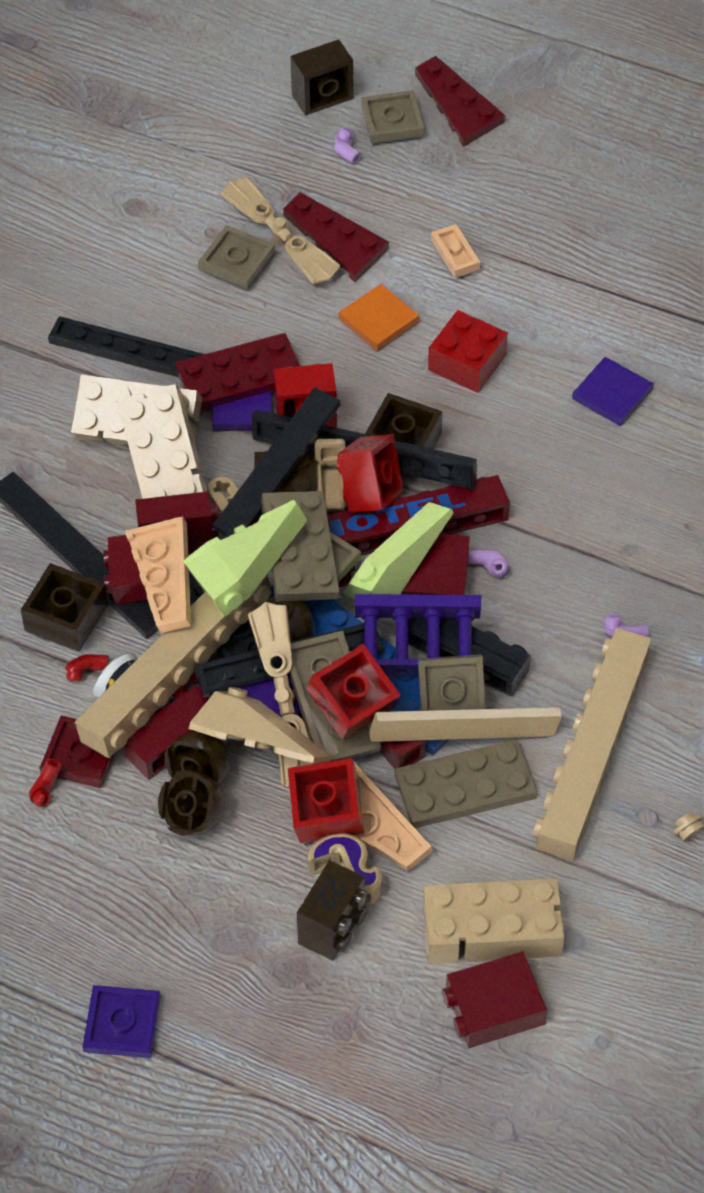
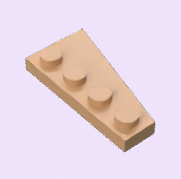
M183 516L126 530L125 533L130 542L134 560L140 571L139 575L142 584L145 586L147 599L157 628L161 633L191 626L189 569L183 562L188 557L187 522Z
M354 762L358 773L364 834L354 836H357L364 844L409 872L433 852L432 847Z

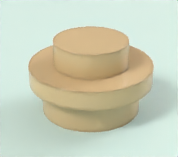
M691 812L685 814L675 822L677 828L673 833L675 836L679 835L683 841L691 838L704 828V824L701 821L703 817L701 814L693 816Z

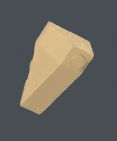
M229 687L228 691H215L189 725L191 730L219 739L245 740L244 745L253 748L272 749V746H274L273 752L309 763L330 762L331 760L330 755L260 700L248 697L247 690L236 687Z

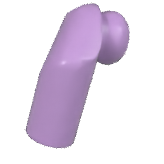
M342 127L339 130V134L335 136L334 149L338 155L355 165L361 159V153L352 147L351 138L353 137V131L347 127Z
M469 549L468 564L483 565L494 577L498 578L508 573L509 565L498 551Z
M608 614L604 619V630L611 637L614 634L615 628L649 637L647 624L627 627L621 623V618L618 614Z

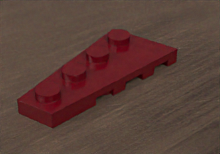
M436 55L415 67V76L429 97H433L440 113H444L448 119V125L453 132L456 131L463 147L505 122L504 113Z
M301 192L283 208V216L304 236L311 237L315 241V246L322 251H326L333 260L340 264V268L343 267L349 273V278L354 282L389 249V241Z

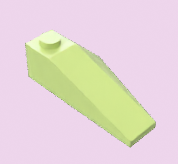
M292 500L261 515L257 523L247 528L243 524L234 528V534L222 540L218 537L209 540L183 560V562L207 596L224 616H227L253 594L307 522V519L298 504Z
M428 502L364 560L342 593L352 599H355V594H401L454 513L452 509Z

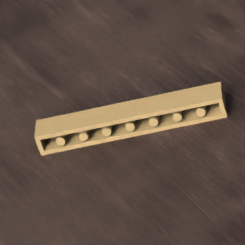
M268 574L253 594L227 616H224L204 592L190 606L191 626L164 632L75 721L80 741L108 758L118 749L123 748L127 740L139 728L143 727L160 707L167 703L169 697L180 686L187 683L190 676L194 673V666L206 663L210 656L228 641L231 634L241 624L247 622L249 619L248 613L256 610L268 600L272 594Z
M615 628L612 639H605L601 656H604L603 663H596L592 675V681H595L593 689L587 688L582 706H586L583 714L578 713L573 726V731L576 732L574 740L568 738L563 752V757H566L564 766L560 764L557 766L553 783L557 784L554 792L548 791L543 809L547 810L545 817H538L534 828L533 836L538 837L536 850L574 862L646 666L652 638Z

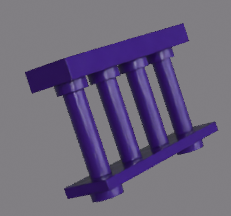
M355 594V618L364 620V645L387 676L419 677L418 659H408V621L411 618H424L427 621V658L440 657V621L442 619H456L459 621V656L472 655L471 621L480 619L481 595ZM380 618H393L396 621V659H377V620Z

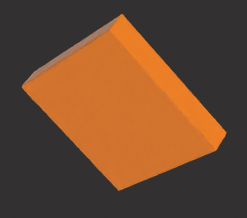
M379 284L339 312V320L374 350L378 351L419 322V315L385 286Z

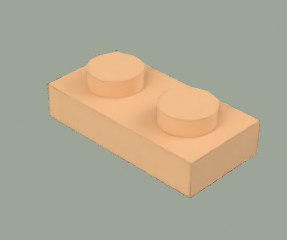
M457 224L431 232V241L454 278L480 270V260Z

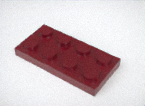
M286 332L175 362L176 371L183 389L196 390L202 396L200 411L274 391V369L300 366Z

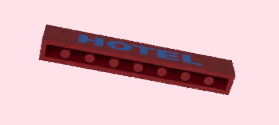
M499 475L478 478L473 490L449 485L445 488L432 491L426 490L407 497H397L383 510L361 512L337 511L327 515L329 532L360 550L361 556L373 553L428 502L450 508L454 512L440 534H454L508 521L510 502Z

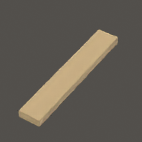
M559 707L375 712L369 735L371 742L546 737L555 735L562 714Z

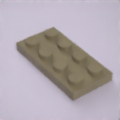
M323 491L262 493L261 504L263 514L294 500L307 519V522L271 568L276 602L338 599L339 587Z
M343 631L291 643L292 668L289 671V676L310 740L331 756L330 761L353 759L379 752L382 748L380 741L371 742L369 735L372 722L342 741L306 690L309 679L313 674L350 652Z
M518 739L394 769V776L409 821L414 828L534 800L537 796V791Z

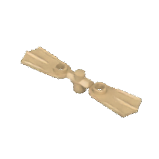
M248 177L233 181L229 180L227 186L220 192L224 199L256 223H266L272 230L273 242L276 244L285 243L286 253L312 284L331 281L335 273L340 269V264L307 239L300 236L294 237L287 229L285 219L274 216V208Z
M264 602L256 610L248 613L265 671L269 675L277 677L273 679L276 689L275 699L278 701L280 714L283 716L281 718L288 723H294L296 729L310 740L303 719L298 715L292 714L295 713L293 702L296 695L289 686L287 676L292 668L287 606ZM279 656L283 664L280 668L275 669L272 666V660ZM279 755L282 786L289 787L288 768L317 763H309Z

